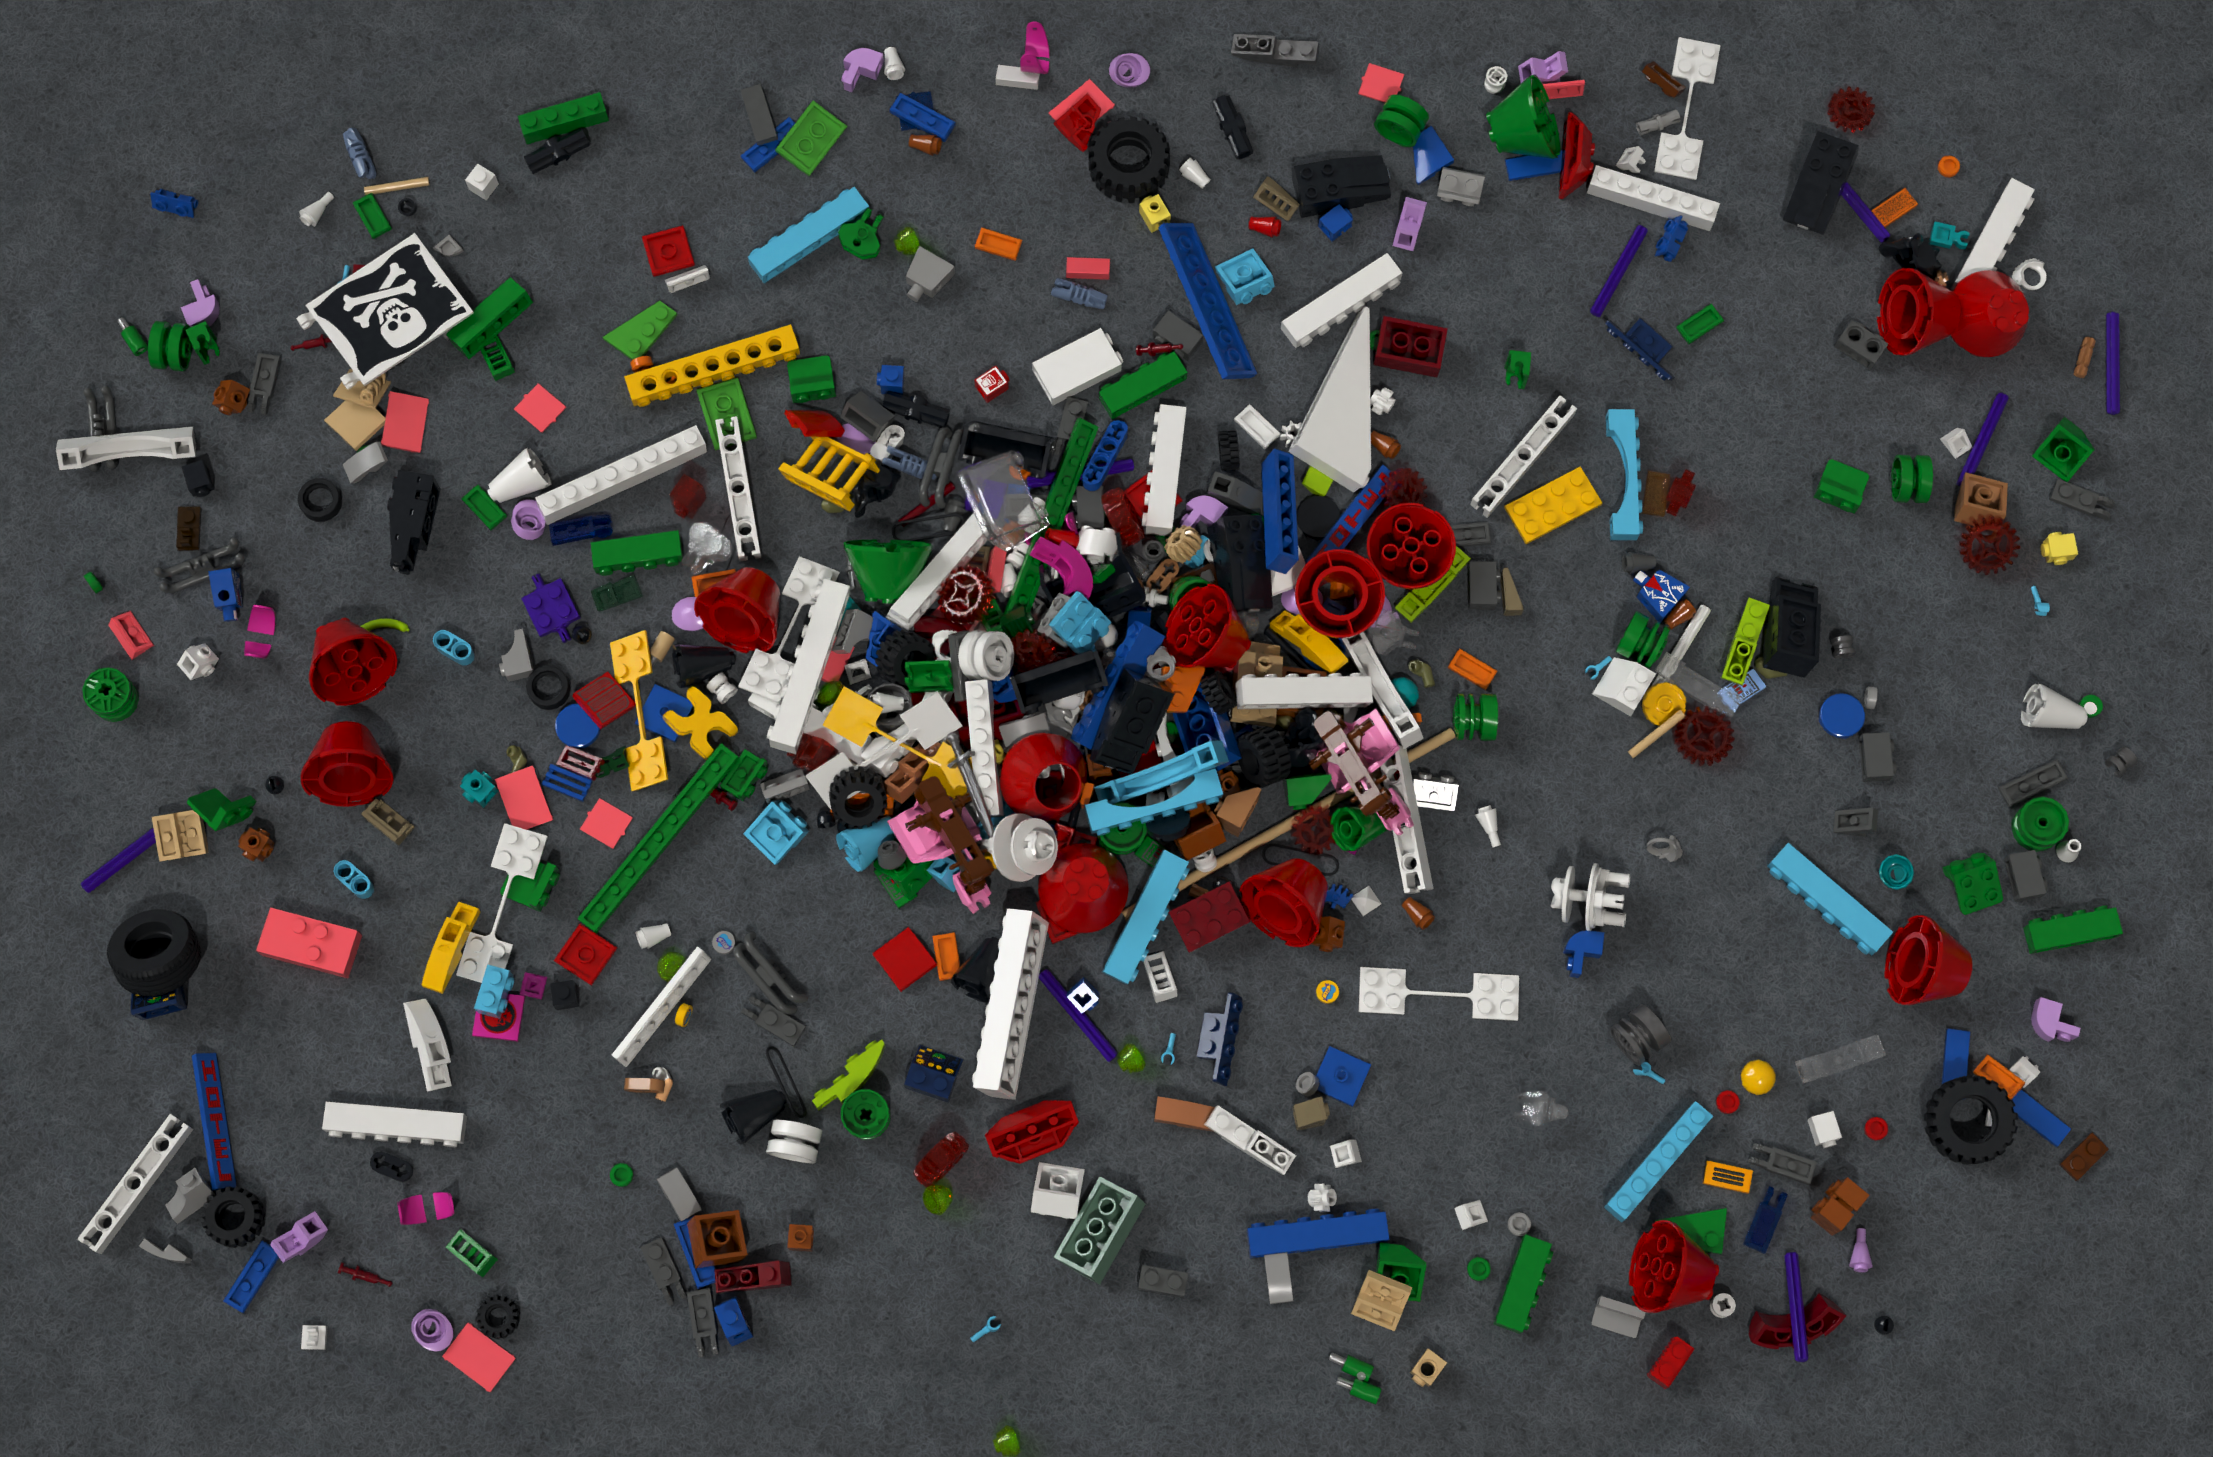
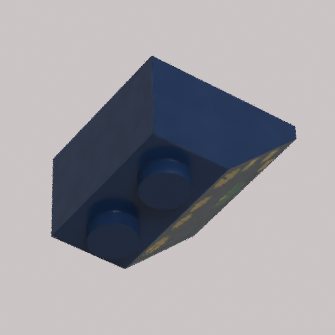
M183 985L174 991L157 996L131 994V1015L140 1020L187 1009Z
M920 1045L911 1063L904 1086L906 1089L949 1103L963 1059Z

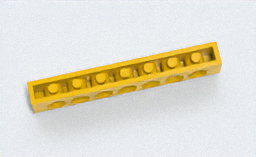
M790 324L626 375L624 378L633 406L644 407L656 399L667 400L672 397V394L678 392L680 394L689 393L693 390L692 388L697 386H711L714 383L713 381L722 379V381H727L739 373L750 374L755 371V368L761 366L764 368L772 367L777 361L783 359L784 361H792L797 358L796 355H799L800 351ZM773 345L781 346L779 351L774 352L770 350ZM753 351L760 352L757 358L749 356ZM731 358L739 359L737 364L728 363ZM711 364L719 366L715 371L708 370V367ZM690 371L698 372L695 377L687 376V373ZM672 376L677 378V381L673 384L666 383V380ZM648 384L656 385L655 389L651 391L645 389Z

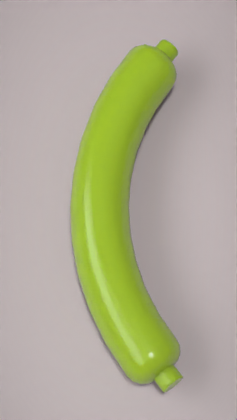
M387 618L372 620L360 626L368 631L382 627L395 628L402 632H409L410 630L406 623Z

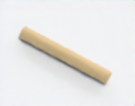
M424 177L364 187L365 195H368L370 193L378 194L429 186V178Z
M1679 710L1631 748L1628 753L1632 758H1635L1685 718V714Z

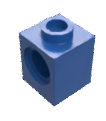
M1338 204L1319 219L1318 227L1331 241H1334L1342 235V231L1346 232L1352 227L1353 216L1347 208L1343 209Z

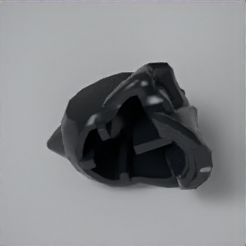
M1920 233L1907 238L1903 237L1898 241L1882 243L1879 246V252L1885 258L1892 256L1901 268L1916 269L1933 280L1935 277L1934 271L1942 267L1936 259L1940 250L1932 248L1930 246V238L1923 239Z
M884 464L878 466L880 469L879 473L867 469L852 489L855 517L860 518L865 514V506L875 501L881 502V500L889 498L895 491L896 484L900 480L901 475L891 472L890 467Z
M1305 708L1298 712L1295 716L1296 722L1289 724L1286 734L1282 737L1291 758L1290 774L1297 768H1304L1309 765V761L1313 760L1318 751L1323 750L1325 747L1324 740L1320 738L1314 726V721L1318 716L1310 708Z

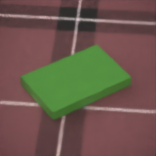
M813 100L775 151L803 173L810 176L847 126Z
M738 378L696 390L715 450L720 449L715 421L717 419H724L723 436L735 434L734 427L730 426V422H732L731 417L737 416L742 442L757 438ZM730 443V444H728L726 447H729V446H732V445H735V444H734V443Z

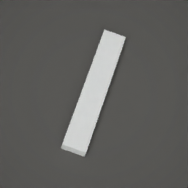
M696 947L613 1052L612 1056L623 1066L627 1067L709 964L711 958L702 949Z

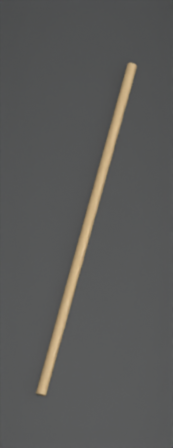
M1449 728L1407 751L1409 763L1456 737L1454 731ZM1396 758L1392 760L1393 765L1396 764ZM1380 767L1372 772L1376 780L1382 777ZM1352 788L1341 794L1334 792L1217 858V865L1213 870L1209 872H1201L1197 869L1187 874L1184 881L1180 879L1177 888L1180 889L1179 892L1352 796L1355 792ZM1135 904L1122 911L1126 921Z

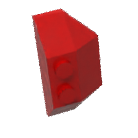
M1568 112L1564 121L1562 150H1565L1563 152L1564 169L1560 172L1559 199H1564L1584 184L1588 175H1592L1594 163L1590 162L1595 150V143H1592V133L1572 112Z
M1044 1100L1002 1117L985 1134L993 1157L1021 1164L1063 1147L1079 1121L1071 1101Z

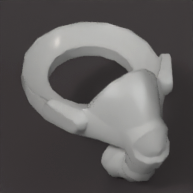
M1160 646L1154 655H1150L1147 658V673L1152 679L1163 681L1169 679L1174 674L1176 660L1173 655L1168 653L1165 646ZM1157 663L1161 667L1168 665L1170 667L1169 672L1163 676L1154 674L1152 669Z
M1673 835L1669 839L1654 838L1647 843V851L1652 855L1660 856L1659 859L1666 858L1668 861L1673 862L1677 861L1683 853L1680 843ZM1656 842H1666L1669 844L1667 848L1663 849L1655 848L1652 845Z

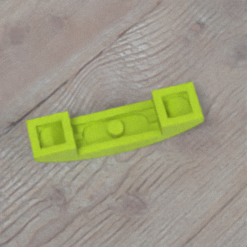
M1456 546L1455 557L1449 571L1438 582L1425 588L1413 589L1398 603L1395 609L1412 623L1455 579L1471 558Z

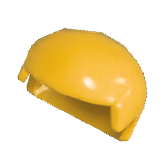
M1759 1059L1749 1061L1741 1071L1742 1085L1749 1093L1755 1095L1766 1094L1775 1084L1776 1074L1774 1068L1766 1061Z

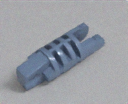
M349 128L343 133V138L358 177L375 179L377 175L375 167L362 137L356 128Z
M1060 278L1056 279L1054 283L1056 287L1051 291L1052 296L1069 302L1072 300L1073 303H1078L1079 305L1085 304V307L1105 308L1108 298L1106 294L1098 292L1093 288L1088 289L1087 286H1082L1081 284L1075 285L1076 283Z
M888 445L886 451L901 459L897 462L890 458H883L882 464L916 478H923L928 463L927 460ZM933 474L932 479L935 480L937 476Z

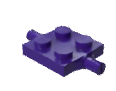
M536 574V577L532 576L537 589L521 599L539 636L543 637L550 633L558 632L563 643L567 642L566 639L570 641L571 637L566 628L581 617L563 580L560 578L550 584H544L540 574Z

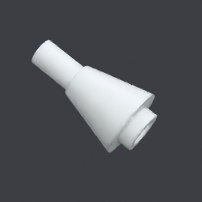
M327 192L320 200L300 210V220L307 226L312 225L315 227L326 206L334 199V196Z
M1491 805L1478 809L1479 814L1475 816L1489 835L1492 848L1501 845L1497 834L1496 808L1492 809Z

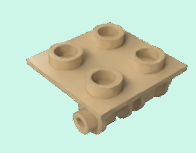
M384 373L366 386L361 381H358L349 390L341 382L333 397L375 409L389 388L391 381L386 380V374Z

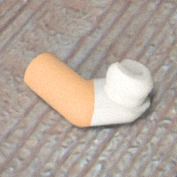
M656 1067L652 1072V1076L655 1079L664 1080L665 1086L664 1093H657L655 1098L666 1102L673 1085V1080L665 1068Z

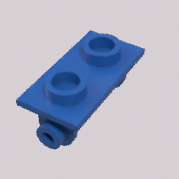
M164 189L150 193L152 208L162 212L175 213L182 217L194 218L193 208L198 206V200H195V197L180 194L177 199L176 193L165 191Z
M1680 215L1669 219L1665 224V233L1656 244V257L1664 255V260L1668 262L1676 258L1681 245L1674 241L1676 240L1681 243L1688 231V224L1685 221H1681L1683 216Z

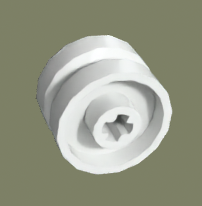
M979 630L968 632L959 646V666L963 674L969 679H988L990 681L1005 679L1010 673L1014 662L1013 644L1010 638L1003 632Z
M773 1120L771 1133L781 1139L769 1140L766 1153L782 1159L802 1163H816L818 1150L810 1145L820 1143L823 1131L800 1122Z

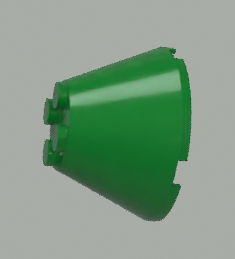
M1536 75L1526 78L1491 112L1486 113L1488 123L1492 128L1489 130V136L1492 142H1496L1499 153L1504 152L1549 159L1558 158L1557 155L1561 153L1556 118L1554 113H1549L1546 102L1550 101L1541 80Z
M877 539L845 541L844 549L864 593L865 601L874 602L879 599L882 600V603H895V599L897 601L921 574L933 550V545L931 543L909 540H890V543H880Z

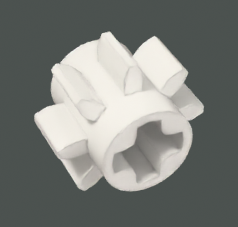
M1383 388L1382 391L1376 389L1370 399V404L1373 405L1371 411L1378 415H1381L1383 411L1388 414L1396 399L1391 397L1394 392L1387 388Z
M1290 421L1288 427L1282 426L1281 431L1285 434L1280 435V440L1286 441V448L1292 445L1295 439L1290 432H1294L1297 435L1302 424L1301 422L1293 424Z
M1324 1183L1314 1184L1315 1189L1310 1190L1308 1193L1309 1205L1314 1207V1211L1330 1212L1329 1206H1334L1337 1200L1335 1190L1330 1189L1331 1185H1325Z

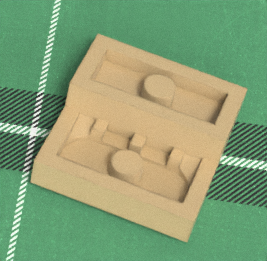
M345 400L324 421L347 444L357 451L384 426L385 417L376 408L372 409Z
M193 810L152 817L159 862L208 853L204 821Z
M1368 1270L1351 1314L1395 1331L1412 1287Z

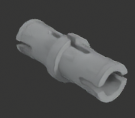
M1676 109L1665 114L1653 115V118L1637 122L1636 126L1638 127L1636 128L1640 136L1655 130L1661 131L1664 127L1679 123L1681 121L1679 119L1680 115Z

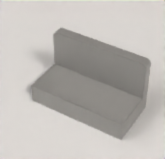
M1600 1296L1597 1300L1591 1324L1602 1329L1636 1338L1645 1312L1641 1311L1638 1307Z

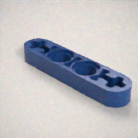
M1116 420L1109 424L1083 472L1082 484L1086 490L1096 491L1102 486L1127 439L1128 427L1125 422ZM1118 429H1121L1122 431H1119L1116 438H1114V431L1117 432ZM1107 444H1112L1115 446V449L1108 451L1103 447ZM1099 460L1105 461L1107 463L1103 467H1098L1095 465V463ZM1094 473H1096V480L1093 479L1092 482L1088 481L1091 480L1094 476Z

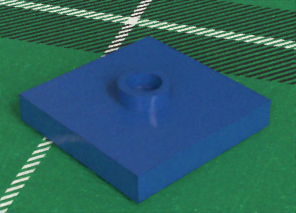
M655 684L642 708L645 729L676 743L679 735L665 723L663 714L671 710L681 717H689L694 706L689 699ZM638 718L635 722V725L639 726Z
M1329 1046L1316 1075L1319 1079L1317 1091L1353 1107L1371 1064Z

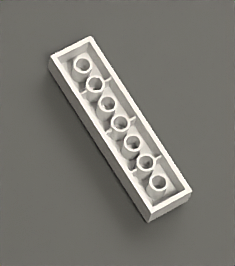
M1007 909L1002 923L1003 934L998 942L999 954L998 959L994 963L995 975L990 985L991 996L985 1010L986 1022L981 1031V1048L977 1052L978 1063L972 1077L973 1088L988 1096L1016 1100L1049 922L1033 911Z

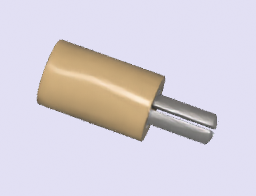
M661 631L649 650L652 669L657 661H663L675 641V638L666 632Z

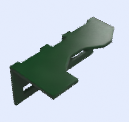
M626 746L616 749L609 756L601 757L604 761L609 759L610 762L600 765V772L604 771V774L597 776L596 773L595 776L597 778L609 775L611 770L617 772L630 767L624 756ZM619 755L621 756L620 758L613 760L614 757H617ZM625 763L624 766L619 768L617 767L618 765Z

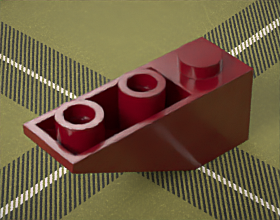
M772 1261L714 1270L716 1293L792 1286L790 1262Z

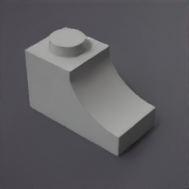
M859 609L846 610L832 651L837 654H848L859 641H868L873 617Z
M523 629L514 630L513 646L506 655L501 656L503 662L499 664L502 677L506 676L509 682L527 678L534 671L526 634Z
M193 1168L176 1180L178 1185L177 1191L165 1206L172 1219L178 1224L204 1206V1203H208L210 1201L208 1197L211 1194L214 1196L216 1194L212 1191L211 1185L196 1168Z

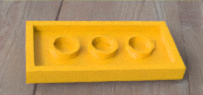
M1580 466L1505 505L1504 508L1525 544H1528L1601 506L1602 501Z

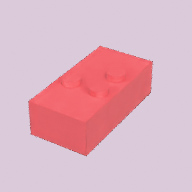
M270 907L256 951L261 956L349 978L362 935L357 930Z

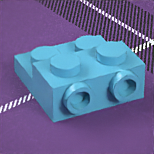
M1250 249L1215 266L1216 273L1226 285V290L1236 305L1240 303L1248 304L1252 301L1253 297L1259 294L1267 295L1275 287L1273 275L1254 249Z
M1076 591L1049 623V626L1073 652L1079 654L1095 649L1094 643L1099 637L1107 635L1109 632L1108 626L1112 622L1099 608L1094 607L1081 592Z
M778 800L771 801L743 833L774 865L778 864L792 848H795L809 832L806 828L807 822L800 816L795 817L790 812L792 810L790 805L783 800L781 802Z

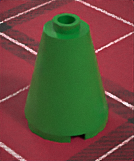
M1359 807L1339 808L1333 813L1331 818V825L1334 826V832H1331L1335 843L1344 851H1356L1388 831L1377 813L1365 816Z

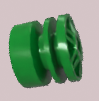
M1636 611L1615 652L1629 658L1634 651H1637L1639 653L1636 662L1640 664L1645 655L1648 659L1644 667L1650 669L1652 664L1659 659L1668 641L1670 628L1665 626L1661 634H1659L1657 630L1660 623L1656 622L1649 629L1647 628L1649 617Z
M108 667L96 670L85 680L82 689L83 699L87 706L103 720L110 722L123 721L130 717L136 710L139 702V695L135 685L118 669Z
M1457 693L1456 702L1453 707V728L1456 740H1463L1465 730L1467 740L1472 741L1474 730L1478 731L1480 741L1496 740L1498 728V702L1496 694H1481L1478 704H1475L1473 694H1468L1467 704H1465L1464 694Z
M860 1089L851 1093L844 1100L841 1107V1120L844 1127L853 1136L862 1140L874 1139L881 1136L887 1130L891 1121V1111L888 1103L879 1093L870 1089ZM863 1110L867 1112L872 1111L870 1115L871 1120H861Z

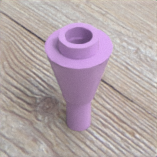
M1864 1228L1856 1229V1243L1849 1264L1851 1268H1854L1855 1272H1867L1868 1269L1873 1267L1866 1244V1229Z

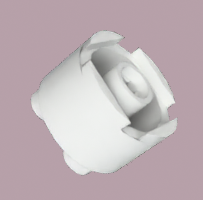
M1082 526L1081 531L1078 533L1079 543L1076 550L1087 563H1090L1089 565L1112 564L1113 557L1118 554L1116 531L1110 528L1097 530L1090 526Z

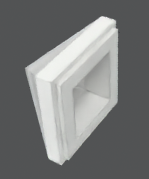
M866 659L844 665L850 684L871 678ZM861 669L865 672L864 674L852 677L855 670Z
M1370 886L1355 894L1351 899L1362 916H1365L1382 904Z

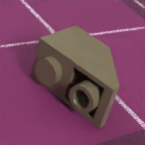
M1322 1097L1295 1104L1292 1107L1297 1131L1324 1126L1330 1115L1328 1103L1323 1102Z

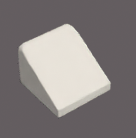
M1961 428L1954 429L1940 439L1955 459L1973 448L1965 430Z
M1347 1140L1330 1146L1335 1168L1362 1162L1356 1140Z
M1480 1200L1454 1208L1462 1230L1488 1222Z

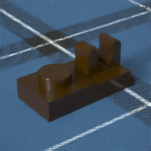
M200 506L178 507L177 551L200 550L202 511Z

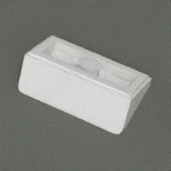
M998 65L995 80L996 85L1038 90L1040 74L1021 72L1020 67Z
M703 265L668 278L665 282L669 292L673 293L706 281L710 278L707 267Z

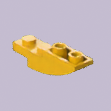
M1285 610L1269 623L1272 630L1299 647L1303 656L1331 674L1338 671L1348 662V658L1327 636L1312 629L1300 614L1294 616Z
M458 902L451 917H446L431 951L423 976L422 987L443 994L462 957L461 950L481 913L479 908Z

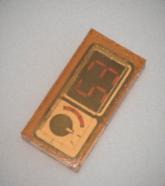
M1648 471L1642 514L1665 516L1670 474Z

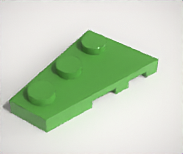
M658 301L602 338L633 360L647 353L675 319L677 312L663 302Z

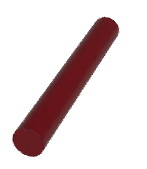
M951 482L945 486L943 498L955 490V486ZM935 493L928 498L930 500L929 506L918 505L899 519L898 522L913 520L936 504Z

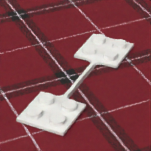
M1678 38L1672 76L1687 79L1690 83L1681 133L1679 135H1672L1661 132L1654 172L1692 180L1697 179L1703 140L1687 137L1685 128L1694 83L1714 84L1720 45Z
M799 556L782 592L783 595L796 599L799 603L798 608L776 653L769 654L755 649L738 685L739 688L777 703L781 702L783 686H788L790 680L788 678L789 668L791 665H795L781 658L780 654L802 606L807 604L815 605L817 601L815 593L818 585L822 586L824 578L836 582L839 571Z
M938 691L902 713L900 717L909 728L908 733L867 760L856 765L851 763L844 752H841L805 775L830 809V784L834 783L833 779L836 775L841 776V771L845 770L848 772L849 767H854V770H858V766L865 767L910 737L916 738L924 750L963 726ZM855 791L851 793L850 795H848L846 800H848L855 794L859 793L860 791Z
M504 823L491 867L506 871L509 875L492 932L488 936L470 932L456 973L457 976L482 983L487 965L506 969L513 944L496 938L495 934L513 878L517 875L531 879L535 878L548 836Z
M1360 967L1359 1012L1404 1015L1405 997L1407 995L1468 997L1472 1000V1018L1518 1021L1519 975L1474 973L1473 990L1470 993H1450L1407 989L1405 985L1406 969Z

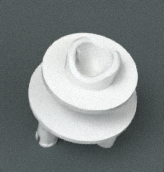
M1021 813L1006 816L995 828L992 838H982L976 842V844H980L978 846L980 850L987 848V852L992 854L993 861L999 872L1007 879L1015 882L1028 881L1036 875L1047 872L1053 866L1058 851L1057 838L1052 827L1042 819L1032 818Z
M1594 863L1590 874L1588 891L1575 890L1574 866H1569L1566 878L1556 877L1552 881L1551 889L1554 896L1551 907L1562 909V921L1568 923L1573 901L1586 902L1585 925L1587 931H1591L1596 926H1604V924L1625 927L1626 913L1606 911L1604 907L1623 910L1624 903L1616 901H1624L1625 895L1606 893V887L1618 886L1629 888L1630 874L1610 872V870L1599 867L1598 863Z

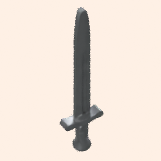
M950 733L946 741L951 744L956 759L949 763L948 767L955 769L958 766L979 819L988 836L992 838L994 833L992 821L968 762L970 757L975 756V751L964 753L959 743V735L957 733Z

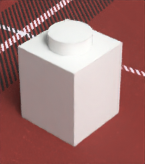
M479 164L475 166L465 179L468 189L485 200L489 198L499 185L496 175Z
M1834 1111L1808 1119L1816 1146L1822 1145L1823 1148L1837 1145L1836 1141L1842 1138Z

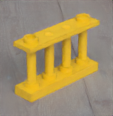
M811 437L813 442L798 462L792 466L783 462L778 468L779 471L791 483L850 512L855 504L849 498L851 496L849 493L867 469L876 473L880 472V469L875 464L876 459L868 453L863 455L829 437ZM820 446L827 448L828 450L814 469L807 474L804 473L803 468ZM837 453L843 456V459L829 478L823 482L820 481L818 477L834 455ZM851 461L859 464L843 488L836 489L834 484Z

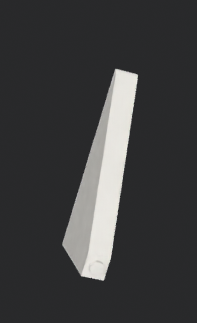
M1364 307L1357 313L1288 451L1353 493L1367 485L1370 479L1368 474L1371 470L1370 313L1368 307Z

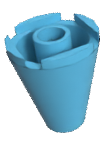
M890 816L880 818V821L877 823L873 821L872 826L868 828L867 825H863V829H858L855 826L853 829L843 830L836 835L839 849L844 848L848 855L845 859L857 872L865 870L878 857V848L883 842L896 839L895 834L887 823L888 820L892 819Z

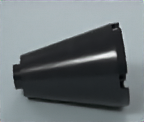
M686 644L672 645V648L676 650L672 652V664L674 674L677 673L680 676L681 682H676L679 688H686L714 677L719 673L729 671L732 665H735L734 653L729 652L728 648Z
M986 938L951 978V983L957 990L959 987L969 992L966 996L980 1002H987L988 999L990 1001V985L995 975L994 963L998 959L999 954L998 938Z
M776 1089L725 1101L720 1104V1108H725L721 1112L722 1117L731 1134L732 1132L737 1133L740 1139L736 1141L742 1145L785 1110L784 1104L787 1101L782 1091L778 1092Z

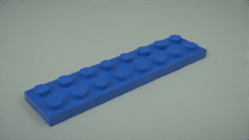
M1163 223L1158 227L1162 239L1165 242L1170 258L1173 261L1178 277L1181 280L1186 296L1190 301L1194 315L1198 320L1202 334L1206 339L1222 379L1254 377L1257 375V372L1194 224Z

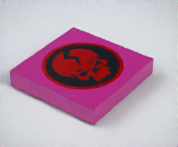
M508 994L507 1008L502 1013L500 1019L483 1015L476 1011L472 1036L518 1042L525 996Z

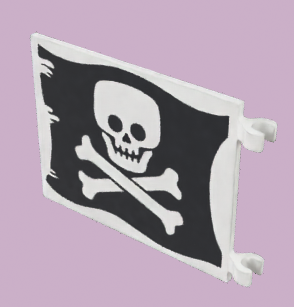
M414 233L306 304L305 306L309 312L298 316L296 319L303 330L308 329L314 321H317L353 370V372L347 373L340 378L344 386L349 390L358 381H361L366 386L474 314V312Z

